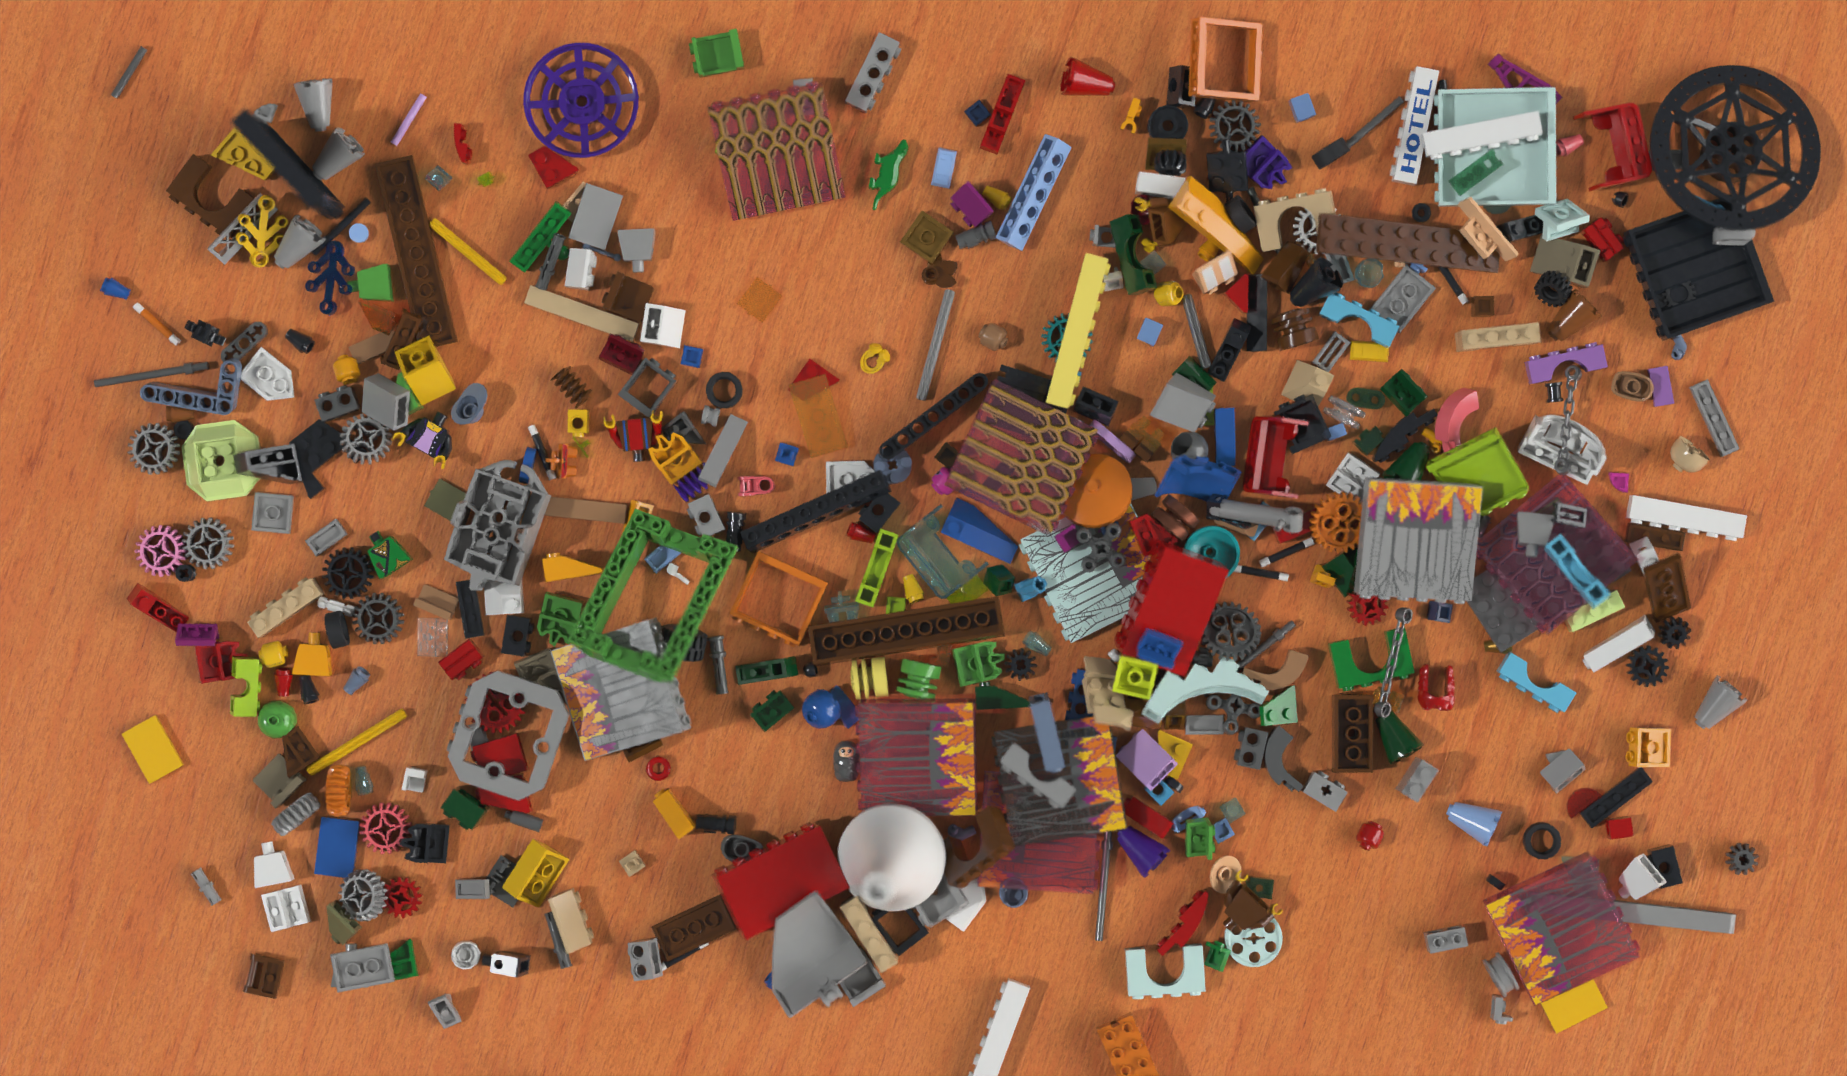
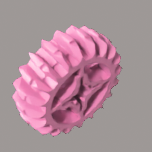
M159 525L157 530L155 526H152L151 532L149 530L144 531L146 537L143 535L139 536L142 542H136V545L140 546V549L135 550V553H140L136 560L143 561L139 566H146V573L151 571V575L156 576L158 572L159 577H163L165 572L167 576H170L171 570L173 572L176 571V565H183L180 559L186 560L187 557L182 556V553H186L188 550L182 549V546L187 543L179 541L183 538V535L176 536L178 530L174 529L171 532L170 526H167L164 530L163 525ZM163 535L157 545L149 544L154 537ZM168 538L173 542L175 551L170 550ZM153 548H162V550L169 554H161L160 556V552ZM147 550L153 553L154 564L148 558ZM164 558H173L168 565L159 567Z

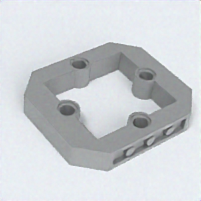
M500 670L473 682L472 686L468 685L465 696L468 697L466 704L462 703L459 714L462 715L460 722L455 723L453 733H455L454 739L449 741L446 749L449 752L448 758L459 780L518 801L545 788L570 715L558 690ZM489 689L509 695V702L515 708L524 707L531 702L553 710L545 736L536 740L533 745V750L538 757L529 782L505 774V767L499 761L490 762L486 767L465 760L474 731L481 725L480 714ZM517 693L524 695V701L521 704L515 701ZM468 717H472L475 720V725L472 728L466 725ZM540 742L548 744L547 752L539 750ZM492 766H496L499 768L500 772L498 776H492L490 774V768Z

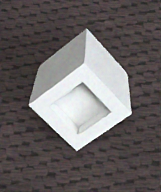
M410 766L406 767L402 790L423 792L428 770Z

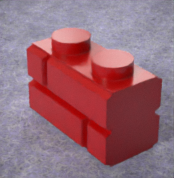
M1600 217L1584 228L1581 233L1592 248L1600 250L1599 257L1605 262L1624 248V240L1618 233L1614 234L1611 230L1613 226L1607 218L1603 219Z
M470 638L438 663L451 680L457 679L459 681L467 675L466 670L470 667L475 669L483 663L481 659L484 658V655Z

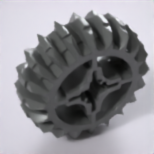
M1232 100V106L1226 101L1224 103L1225 109L1219 105L1217 108L1220 113L1217 111L1212 113L1217 118H1210L1209 120L1215 123V125H1209L1210 130L1215 129L1210 136L1214 137L1217 135V138L1214 140L1216 144L1221 139H1230L1234 134L1243 135L1246 137L1241 141L1229 140L1230 149L1231 146H1234V151L1237 152L1238 146H1240L1241 150L1244 151V144L1251 147L1252 143L1250 140L1254 142L1257 140L1253 134H1260V131L1255 129L1261 126V123H1255L1260 117L1259 115L1252 116L1256 111L1255 109H1252L1250 112L1248 111L1250 104L1243 108V101H1240L1238 106H1236L1235 100ZM1230 111L1240 112L1236 118L1224 116L1225 113ZM1245 116L1250 123V132L1242 125V120ZM1240 118V121L1238 122L1239 125L1237 126L1240 128H1236L1230 134L1229 132L1231 131L1232 127L1230 123L1234 124ZM1220 120L1227 127L1225 136L1222 135L1219 128Z
M373 593L372 600L369 595H366V602L363 600L359 601L362 607L355 606L354 609L359 611V614L353 613L352 616L358 617V621H353L352 623L353 625L359 624L355 631L362 630L363 632L359 637L363 638L367 635L366 642L373 638V644H377L378 639L381 644H385V638L388 642L392 641L390 635L395 638L398 637L395 630L402 631V628L398 626V624H404L405 622L404 620H399V617L404 616V613H398L402 606L395 607L394 605L398 601L395 599L390 602L391 595L384 599V593H380L378 599L377 594ZM382 603L386 607L378 612L372 609L370 605ZM365 611L370 616V622L367 624V627L364 623ZM390 611L393 614L392 626L387 621V615ZM381 614H382V618H381V619H383V620H382V623H381V622H376V623H375V619H377V618H374L375 615H381ZM376 626H380L387 632L378 635L370 631Z

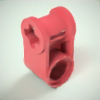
M737 477L740 481V493H738V496L769 494L775 488V483L770 477ZM763 480L770 482V488L767 491L761 488Z

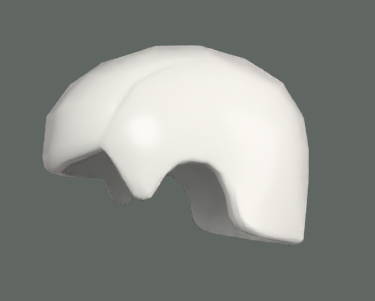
M462 940L453 947L451 960L456 967L462 970L471 969L478 964L481 952L475 943L469 940Z

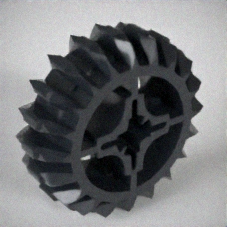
M346 547L342 548V554L340 550H335L337 557L330 554L329 557L332 561L325 560L324 562L329 567L322 568L323 571H328V575H322V578L329 579V581L324 583L325 586L331 584L332 586L329 588V591L333 592L336 589L335 596H339L342 592L343 599H346L347 594H349L350 599H353L354 592L360 597V589L363 592H367L368 590L364 585H372L371 582L367 581L368 578L374 579V575H369V572L374 571V568H368L372 561L365 562L364 560L368 555L364 554L360 557L361 550L354 554L355 549L353 547L350 548L349 553ZM348 557L343 568H335L338 561ZM354 559H356L360 563L363 572H359L355 569V562H353ZM349 567V571L357 575L349 576L348 579L347 575L340 571L348 570L347 568ZM334 574L341 576L343 587L338 585ZM354 578H362L356 587L349 589V585Z

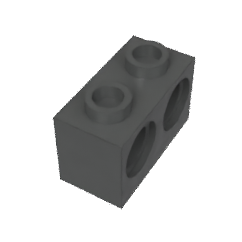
M344 385L336 388L337 392L332 394L328 391L318 395L319 398L314 401L322 422H327L361 409L353 387ZM345 394H348L351 399L347 405L342 403V397ZM326 401H331L332 403L330 411H325L324 409Z
M1244 727L1243 730H1240L1238 735L1240 747L1235 750L1233 759L1236 760L1237 765L1260 770L1268 732ZM1251 733L1257 735V741L1253 744L1247 741V737ZM1246 752H1251L1253 754L1252 761L1244 762L1243 755Z

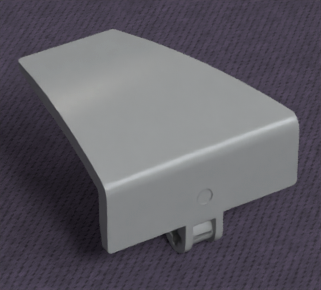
M814 891L776 918L772 949V992L789 1018L796 1015L819 997L827 1007L831 1006V1002L838 997L842 998L844 996L837 985L866 965L868 961L817 891Z

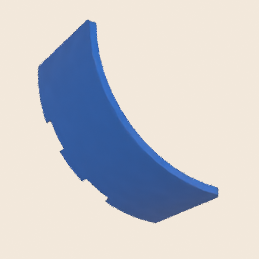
M1187 455L1178 456L1172 460L1154 496L1183 494L1207 502L1212 494L1225 495V499H1228L1242 472L1221 461L1219 464L1210 462L1208 457H1196L1194 460L1188 458Z

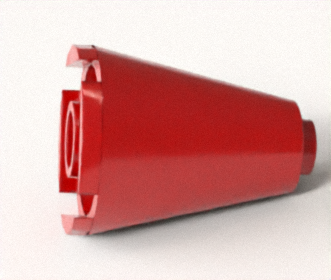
M1070 57L1067 60L1065 66L1069 67L1066 72L1063 71L1060 85L1062 95L1108 96L1110 93H1113L1115 89L1113 77L1076 58Z

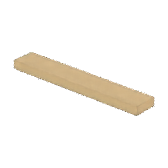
M530 285L524 302L527 305L600 331L620 335L633 342L639 326L636 322L549 291L540 290Z

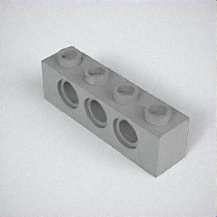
M880 32L878 33L845 100L846 104L864 113L867 110H872L876 102L873 98L876 92H881L884 86L882 80L885 75L889 76L893 68L890 64L893 58L897 59L901 52V48H899L900 42ZM880 52L887 53V60H878V54ZM872 69L880 72L877 78L869 76V72ZM864 86H868L871 89V93L867 96L860 93L861 88Z

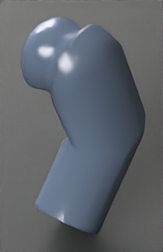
M1682 335L1672 338L1675 345L1671 357L1674 360L1682 359L1687 349V344Z
M955 824L948 827V834L961 841L977 834L973 825L965 829Z

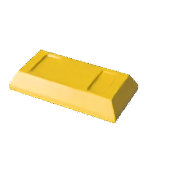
M1351 341L1350 360L1388 362V348L1375 342Z

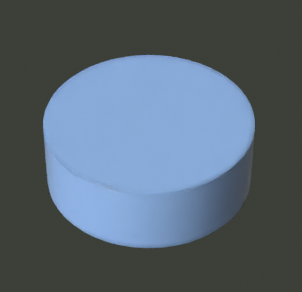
M357 223L351 226L349 236L354 242L363 243L369 237V230L365 225Z

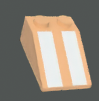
M1229 250L1197 269L1192 276L1202 293L1208 292L1210 295L1219 290L1218 285L1223 282L1227 285L1236 280L1234 276L1238 274L1232 253Z

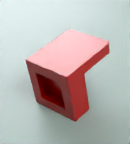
M1623 816L1605 819L1608 839L1613 840L1634 836L1631 817Z

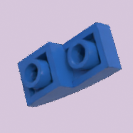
M838 685L829 691L833 695L831 697L834 701H838L840 704V721L845 728L849 729L863 716H860L858 709Z

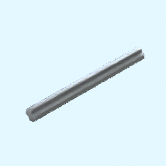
M946 289L944 292L916 398L925 401L927 398L955 291Z

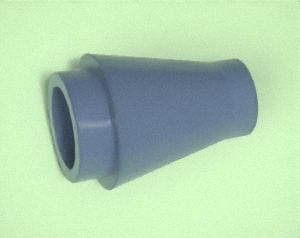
M361 666L354 668L346 685L343 687L344 691L352 695L369 681V672Z

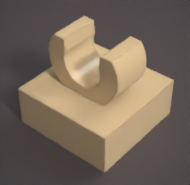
M636 850L619 860V863L629 877L646 866Z

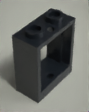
M912 908L906 909V912L919 929L897 945L878 921L889 911L876 909L871 913L874 925L898 956L929 933L928 928L922 925Z

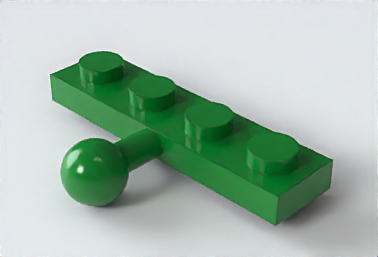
M555 201L510 258L509 262L525 273L546 246L550 247L554 233H557L569 218L571 211ZM565 245L561 248L558 260H566L569 257L570 251Z

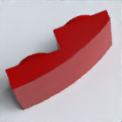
M454 123L456 150L461 162L468 165V161L472 160V149H470V145L463 143V140H466L467 130L464 129V125Z

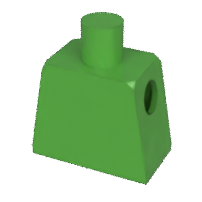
M388 264L358 271V280L347 281L348 292H359V297L362 300L393 302L391 270Z

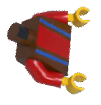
M653 410L651 418L616 421V424L614 415H611L612 421H606L605 417L603 418L610 438L624 452L632 451L633 462L645 461L644 450L656 445V436L662 434V411H660V416H655Z

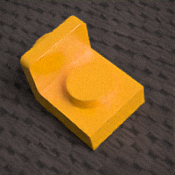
M1317 564L1314 567L1310 582L1330 588L1334 586L1336 579L1332 578L1330 573L1325 572L1322 566Z

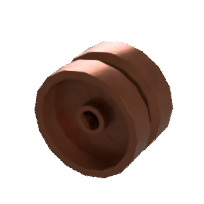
M1168 494L1162 503L1169 512H1166L1161 507H1157L1151 515L1167 532L1183 542L1189 533L1182 526V523L1194 529L1200 520L1178 500Z

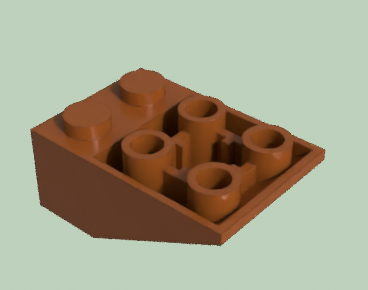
M1159 667L1157 668L1151 697L1164 678L1165 670ZM1124 694L1125 708L1133 711L1131 726L1161 728L1163 719L1157 724L1142 714L1149 702L1148 699Z

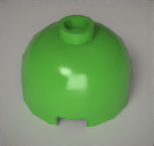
M281 700L265 704L260 709L257 717L261 732L273 739L282 738V736L287 735L297 724V714L294 708Z

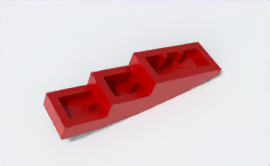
M1007 74L980 149L998 154L1023 89L1024 79Z

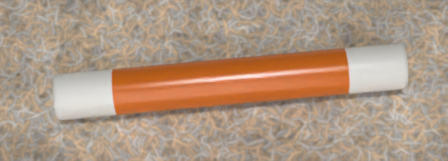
M137 302L133 306V309L175 346L180 343L181 340Z

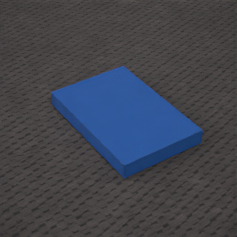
M321 817L314 874L345 878L348 877V874L354 872L360 821Z

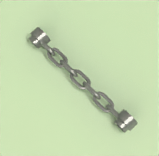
M1575 365L1569 366L1565 371L1568 398L1564 402L1563 413L1565 415V423L1561 427L1560 438L1563 441L1562 448L1558 452V460L1554 464L1555 471L1560 475H1566L1571 470V464L1568 462L1569 451L1567 449V441L1570 439L1572 431L1570 416L1574 412L1575 401L1572 398L1573 391L1577 387V381L1582 377L1581 370ZM1572 370L1576 371L1574 375H1570ZM1570 381L1574 382V387L1572 385L1569 386ZM1567 402L1568 404L1572 403L1571 412L1569 410L1566 411ZM1564 427H1565L1566 429L1569 428L1568 437H1567V435H1564V436H1563V434H1564ZM1561 452L1563 454L1566 453L1565 459L1561 458ZM1561 463H1564L1565 466L1562 469H1560L1559 465Z
M1401 607L1395 613V618L1398 622L1394 631L1393 644L1388 657L1380 700L1373 708L1377 716L1384 718L1388 717L1391 712V705L1387 703V699L1392 685L1399 647L1402 642L1405 623H1410L1413 617V612L1409 608ZM1397 633L1400 634L1399 641L1396 640ZM1391 658L1394 659L1393 666L1390 665ZM1385 683L1389 684L1387 691L1384 690Z

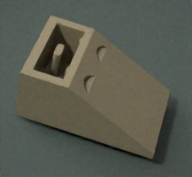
M1541 235L1530 272L1539 275L1547 271L1551 273L1556 271L1557 275L1560 272L1562 277H1567L1566 281L1570 280L1571 285L1585 289L1590 285L1600 250L1558 238L1545 241Z

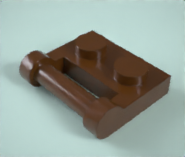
M251 953V965L243 992L276 999L285 960ZM261 962L263 963L259 986L256 988L254 987L258 964Z

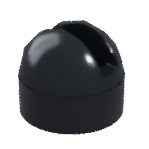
M1621 191L1614 193L1616 195L1615 199L1612 198L1614 205L1624 208L1628 201V193Z
M809 662L803 667V673L807 677H817L818 668L813 665V662Z

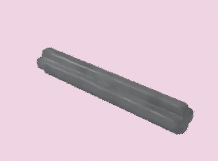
M1187 294L1183 296L1182 302L1202 369L1211 366V361L1192 295Z

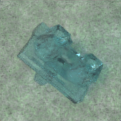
M838 591V597H832L831 603L839 602V604L824 606L829 623L840 621L839 612H846L847 620L857 619L859 602L843 603L850 601V595L842 596V591Z

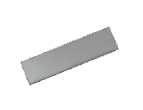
M1708 379L1689 387L1720 456L1723 457L1739 450L1740 448Z
M730 414L698 480L716 488L747 426V421Z

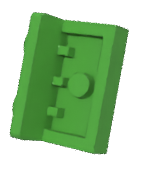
M1209 818L1185 820V854L1187 857L1206 855L1208 860H1212V853H1215V844L1212 841L1213 836H1215V826L1211 824Z

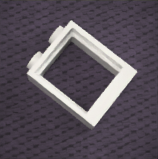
M1139 172L1135 194H1149L1152 197L1174 199L1185 182V178Z

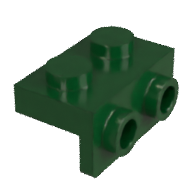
M1403 369L1395 373L1380 388L1405 417L1427 398L1423 389Z
M773 690L766 696L768 700L765 703L761 704L759 702L751 708L753 712L750 716L753 717L764 732L795 708L781 690L778 692Z

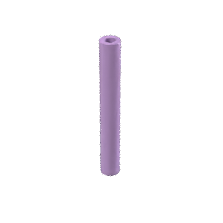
M420 93L391 140L392 144L397 146L427 98Z

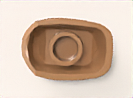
M1626 371L1617 372L1611 385V390L1614 394L1632 401L1648 400L1652 396L1654 389L1649 377Z

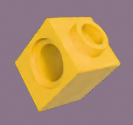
M568 410V433H572V437H584V433H589V410ZM577 418L583 420V426L580 429H576L573 425L574 420Z

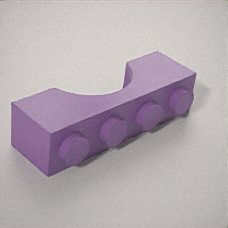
M1597 342L1586 344L1585 349L1579 350L1578 346L1566 349L1567 353L1560 354L1559 351L1549 352L1548 357L1541 358L1540 355L1529 357L1530 361L1524 362L1529 385L1552 380L1554 369L1564 361H1572L1579 364L1585 372L1608 367L1603 345L1597 346Z

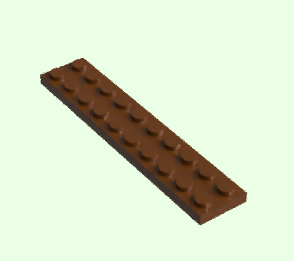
M410 155L377 163L375 168L410 313L420 314L422 319L415 333L417 341L430 336L435 347L456 343L458 340L414 158Z
M1325 213L1319 214L1316 242L1317 253L1498 273L1499 253L1494 250L1489 257L1483 259L1458 229Z

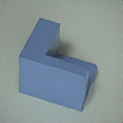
M1308 93L1289 100L1296 123L1316 115Z
M1145 318L1137 339L1154 347L1163 325Z

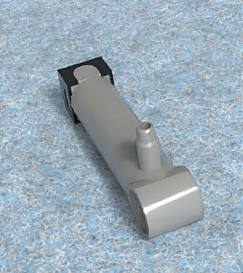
M1212 494L1207 501L1206 519L1219 521L1221 518L1274 526L1275 531L1283 528L1284 531L1289 533L1302 531L1303 510L1297 507L1283 509L1225 499V495Z

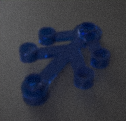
M336 240L328 243L326 253L316 262L311 261L308 264V270L315 274L319 273L321 267L329 261L328 268L315 280H309L305 284L307 291L316 292L319 286L326 281L324 300L319 306L320 311L326 315H333L337 310V304L332 301L335 281L339 285L341 294L349 295L352 292V286L345 281L337 269V261L342 266V273L344 275L352 276L355 273L354 266L350 265L344 257L345 249L343 244Z

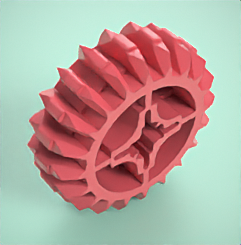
M382 802L379 804V809L376 805L372 806L374 812L369 809L366 811L369 817L362 816L366 823L360 824V827L365 828V830L360 831V834H366L367 836L362 841L369 840L370 843L367 844V847L370 848L374 845L373 852H377L380 848V854H384L386 849L388 854H391L393 851L392 847L397 852L400 850L398 844H400L401 839L409 838L405 835V833L410 834L406 827L411 826L412 823L405 822L409 815L402 816L405 812L404 809H401L399 812L397 811L399 805L396 804L391 809L392 804L388 802L385 808ZM380 813L379 826L371 828L373 819ZM386 813L395 816L399 823H392ZM385 823L387 824L386 826L393 827L387 833L377 830L385 826ZM401 829L398 839L391 843L392 832ZM373 833L380 834L385 843L376 840Z

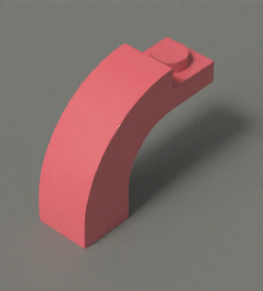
M1461 388L1451 394L1443 403L1436 419L1435 439L1442 441L1444 452L1461 445V424L1469 413L1479 409L1476 390Z

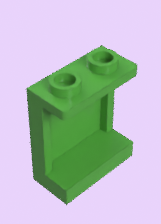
M737 29L701 38H691L692 43H689L691 55L695 54L696 62H692L694 73H698L700 78L745 69Z

